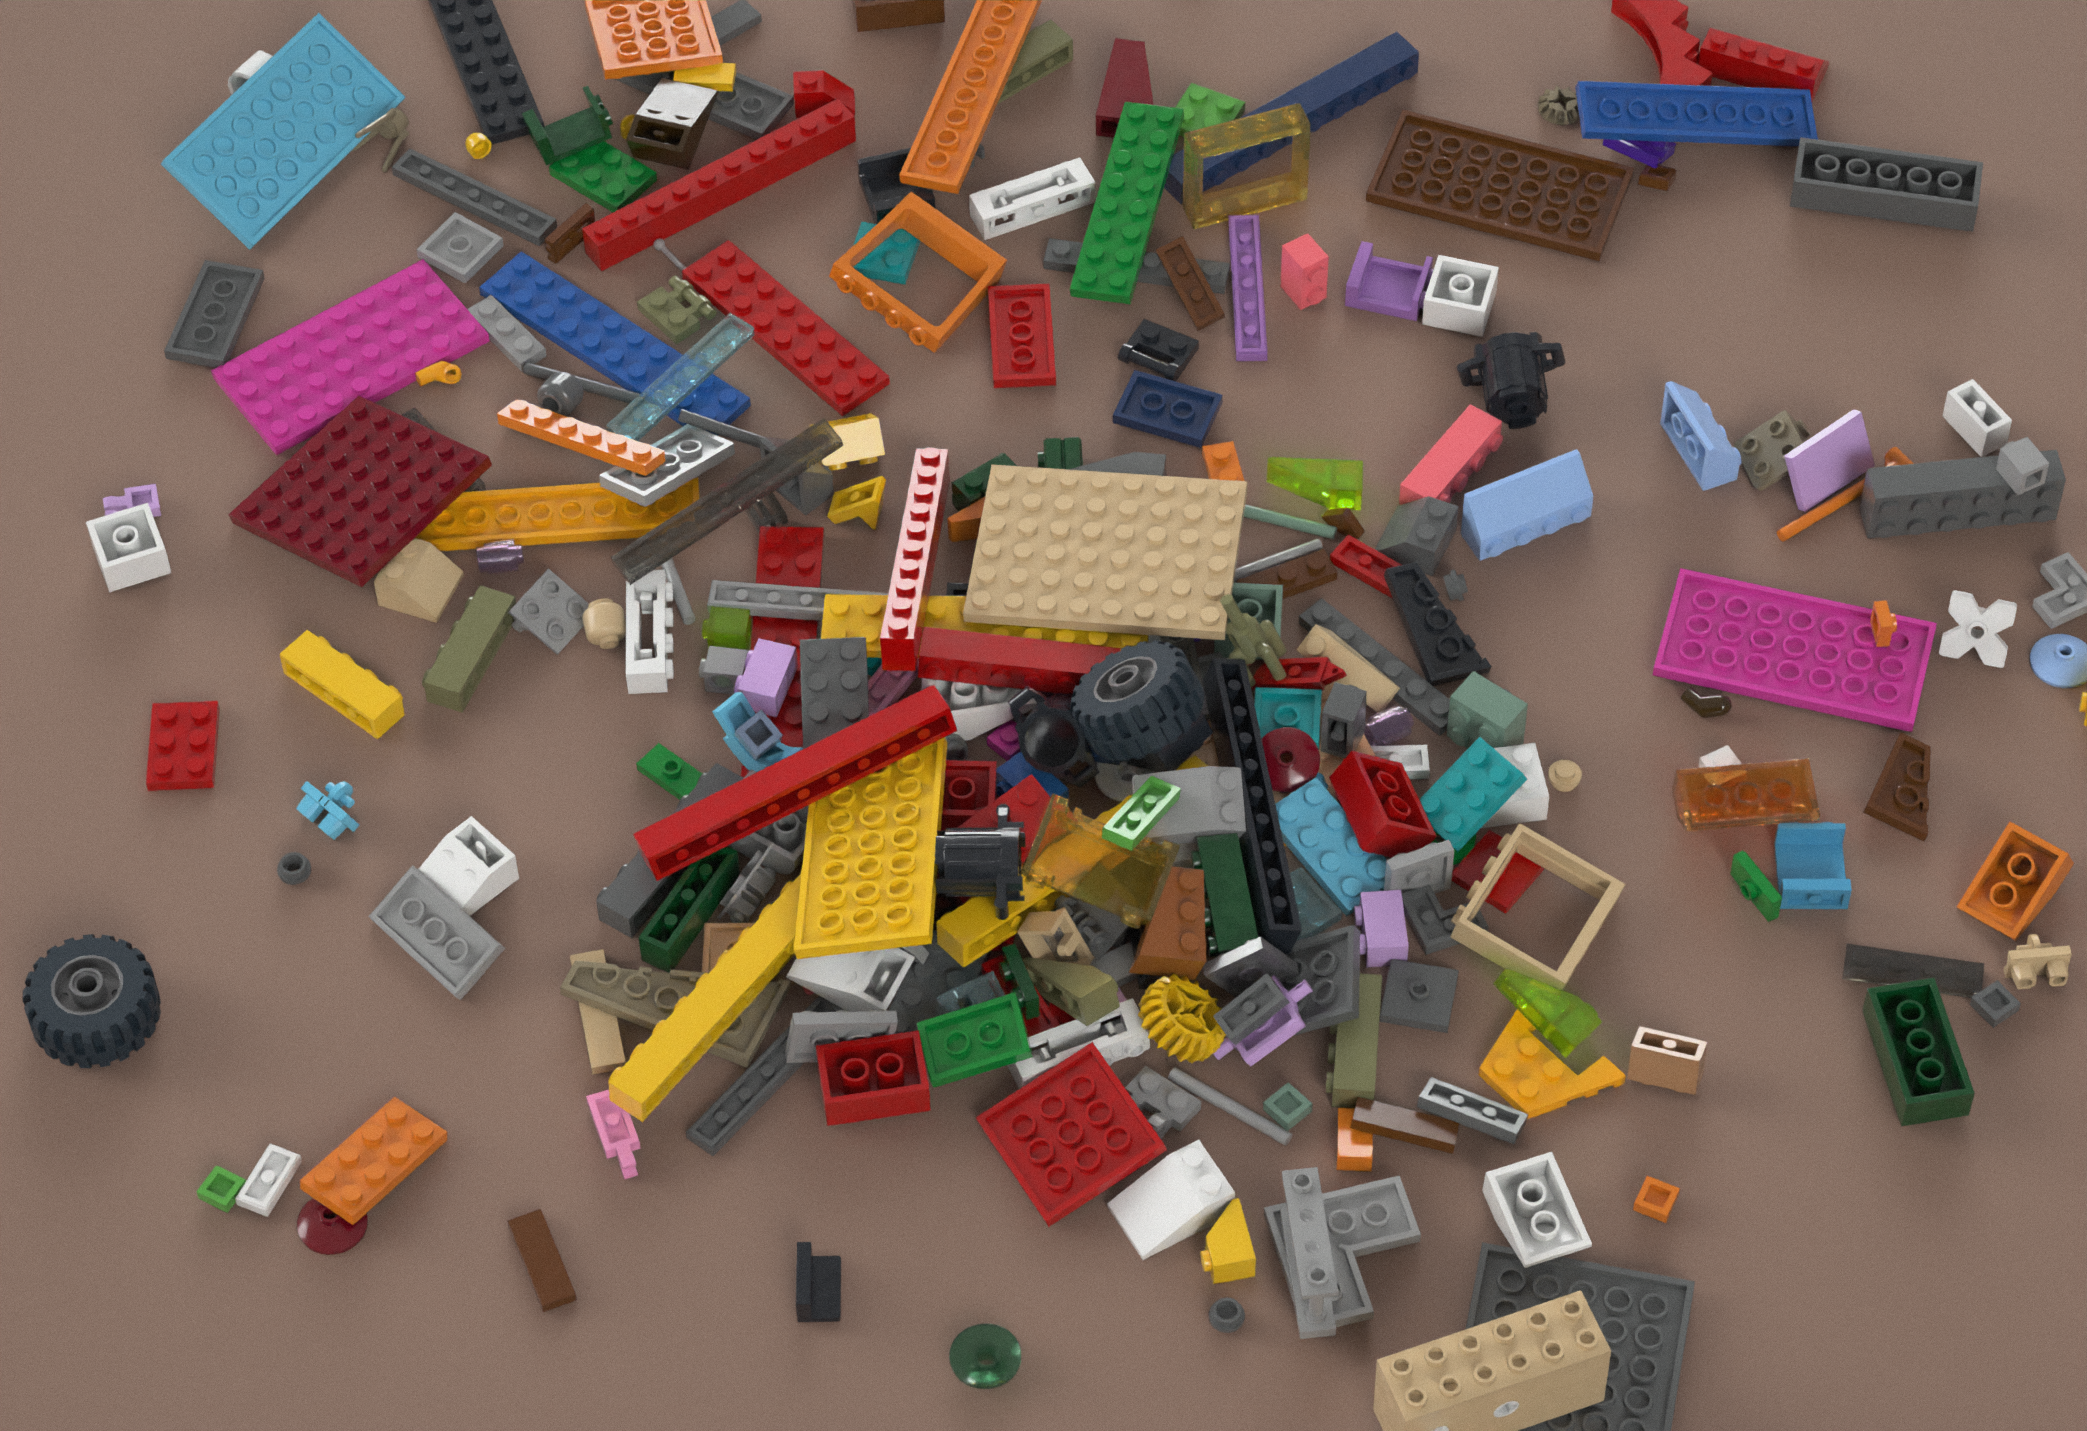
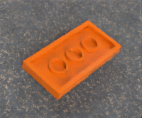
M394 1096L300 1180V1189L354 1225L447 1141V1131Z

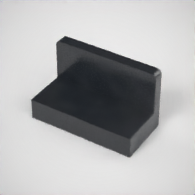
M797 1242V1321L838 1322L841 1319V1257L813 1256L811 1242Z

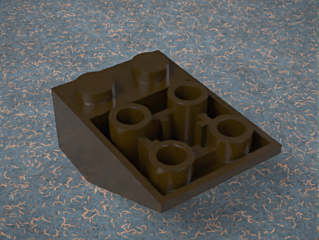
M662 78L636 113L626 138L633 157L689 170L718 91Z

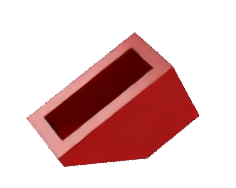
M824 70L793 72L796 118H800L836 99H839L855 115V94L853 88Z

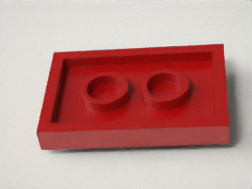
M218 701L152 703L146 774L148 791L214 788L220 714Z

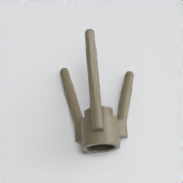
M391 108L385 115L355 134L356 138H360L369 133L352 151L359 149L378 133L386 139L396 138L382 167V171L387 172L403 140L409 135V132L405 129L409 125L407 116L401 110Z

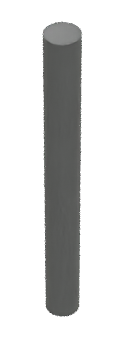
M529 362L525 364L523 370L525 375L547 380L553 373L559 372L558 370ZM573 375L579 380L583 391L640 406L642 403L641 393Z

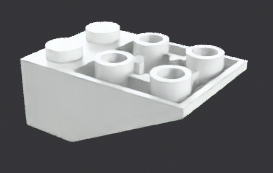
M472 816L448 833L419 868L428 879L469 916L519 879L515 855Z
M899 948L804 959L796 958L786 977L844 1010L858 1012L881 1009L886 1011L915 957Z

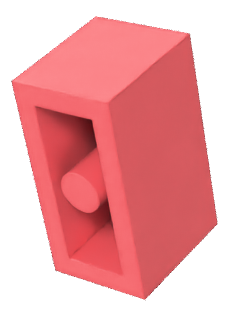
M1308 233L1282 245L1280 287L1300 310L1316 305L1327 298L1329 256Z

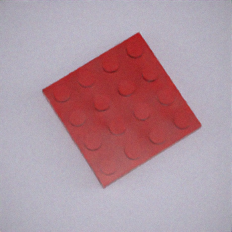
M1093 1042L976 1117L978 1124L1048 1227L1167 1151L1158 1134Z

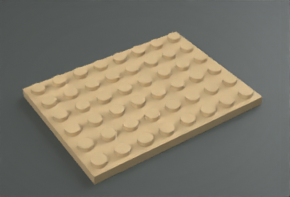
M991 465L964 605V622L1225 640L1228 615L1220 600L1224 595H1232L1248 491L1247 481Z

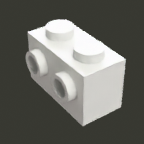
M1973 379L1947 392L1943 417L1981 457L2007 444L2012 419Z

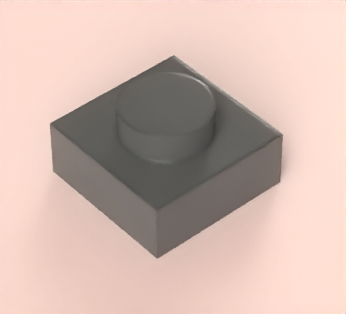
M1998 980L1974 995L1970 1002V1005L1993 1028L2018 1012L2021 1004Z

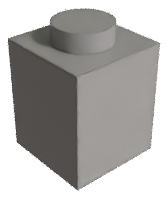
M2025 437L2016 442L2011 441L2000 448L1996 470L2014 492L2020 495L2045 484L2049 462L2031 440Z

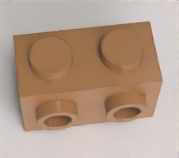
M1639 1026L1631 1045L1627 1079L1645 1085L1672 1089L1679 1093L1696 1095L1704 1073L1707 1042Z

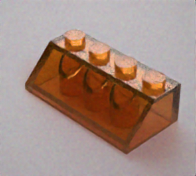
M1809 758L1679 769L1675 773L1672 786L1677 819L1686 832L1820 820L1821 817Z

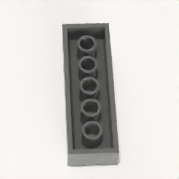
M1800 137L1790 207L1973 232L1979 204L1983 162Z
M2057 450L2040 451L2049 462L2045 484L2020 495L2014 492L1996 470L1999 455L1867 468L1859 508L1867 539L2056 520L2066 482Z

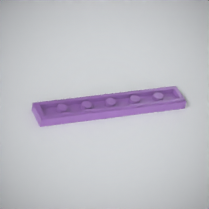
M1229 215L1228 227L1236 361H1267L1259 215Z

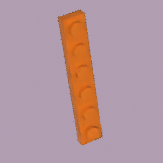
M517 399L497 413L499 425L647 476L666 462L664 450L632 440L623 435L612 433L598 426L589 425L575 418L552 412L549 409L529 404L523 400Z

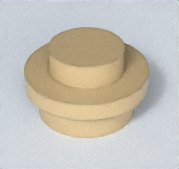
M1559 760L1554 762L1549 768L1548 779L1558 791H1571L1581 781V769L1573 761Z

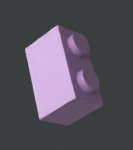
M758 638L754 650L748 651L745 660V672L743 675H738L734 693L742 692L754 712H759L762 709L766 715L778 716L798 667L796 647Z
M1401 890L1360 892V905L1354 906L1355 926H1361L1360 955L1365 954L1366 968L1390 966L1391 959L1407 961L1409 945Z

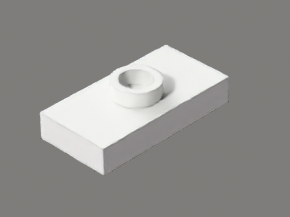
M270 1143L236 1196L237 1205L268 1217L302 1163L301 1155Z

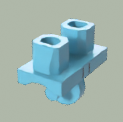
M308 781L300 788L306 795L296 809L312 823L324 809L329 813L320 822L318 827L333 840L346 828L354 832L360 825L341 809L344 805L347 808H351L355 803L351 798L353 788L348 782L342 781L336 785L329 782L325 787V790L329 792L328 797Z

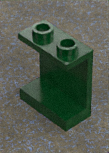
M588 86L583 87V91L589 108L542 127L533 109L522 113L529 134L546 166L613 138L609 126L613 125L611 116L607 108L604 107L599 94L593 96Z

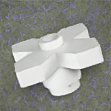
M1954 590L1951 595L1948 612L1959 626L1943 633L1939 654L1958 659L1975 647L1984 665L2003 668L2008 646L1997 633L2013 625L2017 604L1998 599L1988 608L1978 606L1973 594ZM1980 626L1983 630H1976L1973 627Z

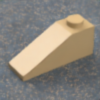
M1315 624L1297 648V651L1305 658L1329 657L1331 663L1342 668L1347 675L1336 682L1344 685H1353L1367 691L1366 704L1379 714L1383 712L1400 689L1399 686L1333 631Z

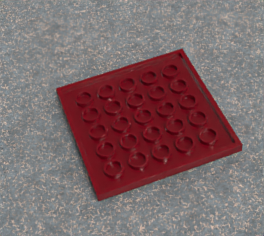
M358 396L228 515L233 524L347 581L363 587L492 466L488 455Z

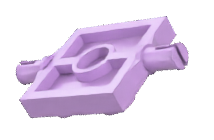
M1273 975L1271 978L1290 1003L1237 1045H1234L1226 1035V1038L1221 1043V1047L1213 1055L1220 1060L1235 1048L1251 1067L1306 1027L1298 1013L1297 1002L1313 992L1308 982L1304 979L1288 991L1284 988L1281 981Z

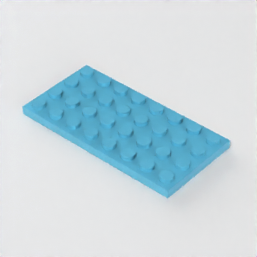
M318 13L162 161L161 165L250 250L369 134L367 133L360 138H356L355 134L385 115L391 108H396L406 97Z

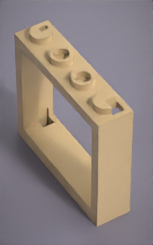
M1519 823L1512 835L1506 833L1497 847L1501 851L1498 858L1494 856L1489 858L1482 871L1486 875L1482 883L1476 880L1466 896V898L1471 900L1467 907L1460 905L1457 909L1456 914L1451 920L1456 926L1450 937L1558 999L1616 904L1626 884ZM1515 852L1600 900L1557 971L1472 923Z

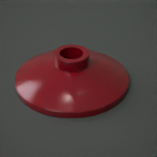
M1283 727L1270 731L1262 738L1273 791L1293 793L1317 776L1320 768V753L1316 743L1307 733L1296 728ZM1285 752L1293 755V759L1289 763H1284L1280 759L1281 755Z
M314 1198L305 1204L297 1219V1230L303 1244L310 1250L325 1255L340 1254L350 1250L362 1240L368 1227L367 1213L352 1225ZM330 1215H336L333 1219H326Z

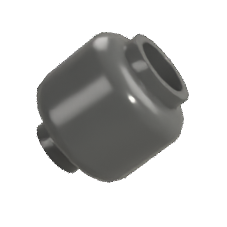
M559 371L553 373L539 387L537 398L541 408L568 416L582 402L584 392L582 385L575 376Z

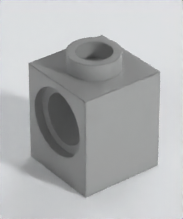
M709 646L707 658L701 659L699 667V677L704 678L705 691L734 694L736 679L738 675H743L745 672V660L748 650Z

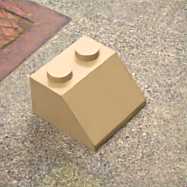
M414 538L379 571L375 578L374 586L378 605L437 623L464 573L430 542Z

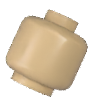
M607 598L595 600L588 605V608L582 615L587 640L591 644L600 645L601 649H611L618 646L619 641L626 636V619L622 606Z

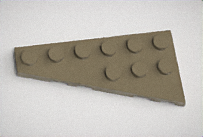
M575 961L560 986V994L653 1031L659 1021L662 1019L666 1020L673 1013L674 1007L683 996L688 997L695 989L698 979L706 972L671 969L670 973L652 971L651 967L639 966V970L618 968L616 964ZM779 979L778 983L770 982L707 1052L748 1068L791 988V980Z

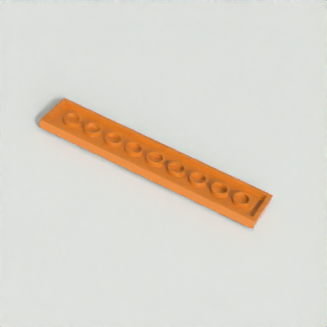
M1042 0L976 1L899 174L900 183L954 194L959 193Z

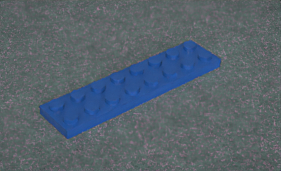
M1578 81L1575 87L1582 139L1799 146L1800 137L1818 140L1810 90Z

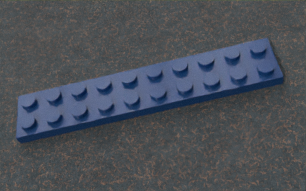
M522 251L479 287L481 296L487 298L492 295L513 317L624 389L641 393L643 401L682 426H685L686 423L678 421L681 409L730 425L751 406L750 397Z

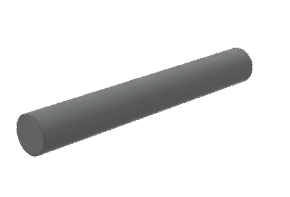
M681 409L678 418L680 422L760 448L759 440L764 437Z

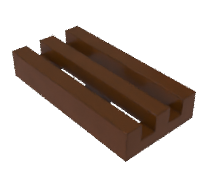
M585 203L545 238V243L548 244L546 247V251L549 252L547 255L548 260L555 264L558 263L584 240L582 228L595 222L594 208Z

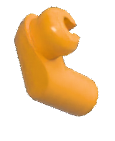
M444 361L437 362L415 372L419 386L433 381L451 385L459 382L462 376L461 370L457 365Z

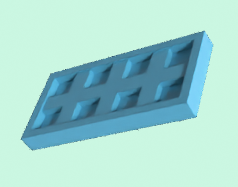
M1317 777L1275 804L1283 842L1346 917L1354 912V906L1360 905V892L1384 891L1386 858L1383 855L1367 853L1360 848L1352 826L1346 819L1344 809Z

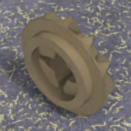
M1558 86L1554 90L1546 89L1544 94L1539 96L1538 111L1548 122L1568 125L1580 120L1576 91L1572 92L1570 86L1566 89H1560ZM1558 101H1563L1564 104H1567L1565 110L1561 107L1560 103H1557Z

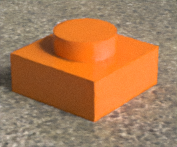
M1887 600L1874 601L1870 624L1876 647L1890 646L1892 633L1897 631L1895 613H1890Z
M1647 1176L1634 1202L1633 1211L1666 1223L1678 1199L1680 1188Z

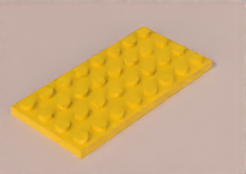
M946 737L808 806L794 941V953L797 959L932 944L938 864H935L936 836H938L937 830H941L947 756Z

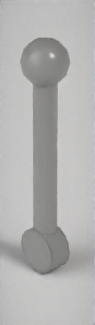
M659 238L654 241L653 246L656 250H661L681 271L686 268L665 246L663 239Z

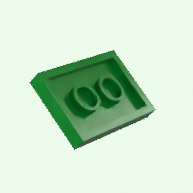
M605 141L558 160L549 166V173L552 177L612 213L633 203L657 181L656 171Z
M1016 992L917 1022L930 1082L934 1088L1033 1057Z

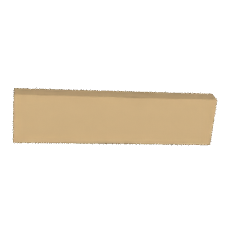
M603 949L570 955L571 966L575 961L606 963ZM578 1002L592 1075L614 1071L618 1067L622 1068L626 1061L617 1016Z

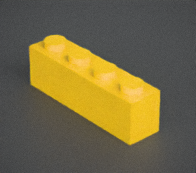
M306 630L280 653L285 675L377 740L405 715L402 703L403 697L398 689L392 685H385L371 670H364L355 664L354 660L347 653H340L335 650L322 636L317 637Z

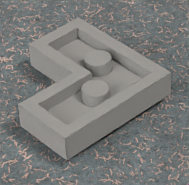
M2069 552L2043 563L2040 573L2054 590L2035 598L2032 607L2050 629H2053L2087 613V573Z

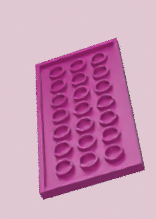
M422 259L239 355L224 365H220L211 370L215 382L277 456L316 435L358 396L376 403L417 381L415 372L440 361L450 363L490 341L488 332L425 260Z
M1680 568L1655 660L1653 676L1912 732L1937 623L1895 614L1897 631L1892 633L1890 646L1876 647L1870 624L1872 609Z

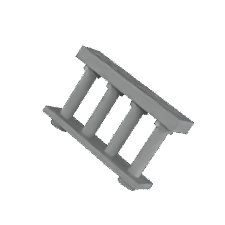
M1318 1167L1282 1171V1180L1287 1207L1280 1208V1219L1300 1339L1335 1336L1336 1324L1331 1297L1338 1296L1339 1292Z

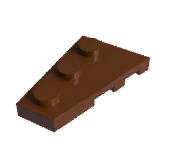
M1900 732L1863 813L1919 840L1925 841L1928 836L1927 812L1929 810V799L1927 794L1928 782L1930 780L1931 746Z

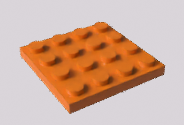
M584 0L605 80L723 63L722 51L706 0Z

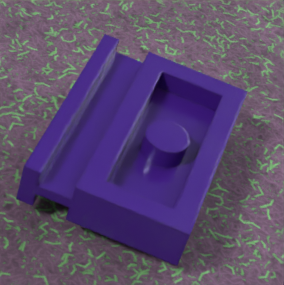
M1604 139L1602 145L1656 169L1659 163L1662 164L1674 154L1677 143Z

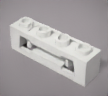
M1079 157L969 195L970 217L983 239L987 240L1095 203V181ZM1068 194H1072L1075 197L1073 200L1059 204L1058 198L1063 201ZM1013 214V221L995 226L996 219L1003 218L1005 221L1008 219V215Z
M665 569L626 571V680L628 694L668 692V679L674 678L673 659H668V653H673L674 651L673 634H667V627H673V608H667V602L673 601L672 582H666ZM639 604H641L642 614H653L655 658H653L652 649H642V620Z
M1133 998L1119 1003V1008L1088 1026L1076 1019L1028 1037L1031 1048L1048 1042V1046L1032 1051V1058L1007 1065L1018 1088L1020 1089L1091 1042L1094 1043L1109 1066L1121 1059L1139 1056L1145 1050L1150 1049L1149 1032L1141 1028L1143 1020L1138 1017L1140 1011ZM1121 1015V1018L1101 1025L1102 1021Z

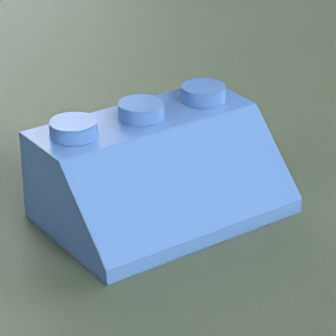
M1673 381L1667 382L1665 384L1660 424L1701 489L1705 491L1737 480L1739 466L1742 463L1741 455L1738 449L1732 447L1727 440L1723 426L1718 425L1713 418L1708 403H1704L1696 391Z

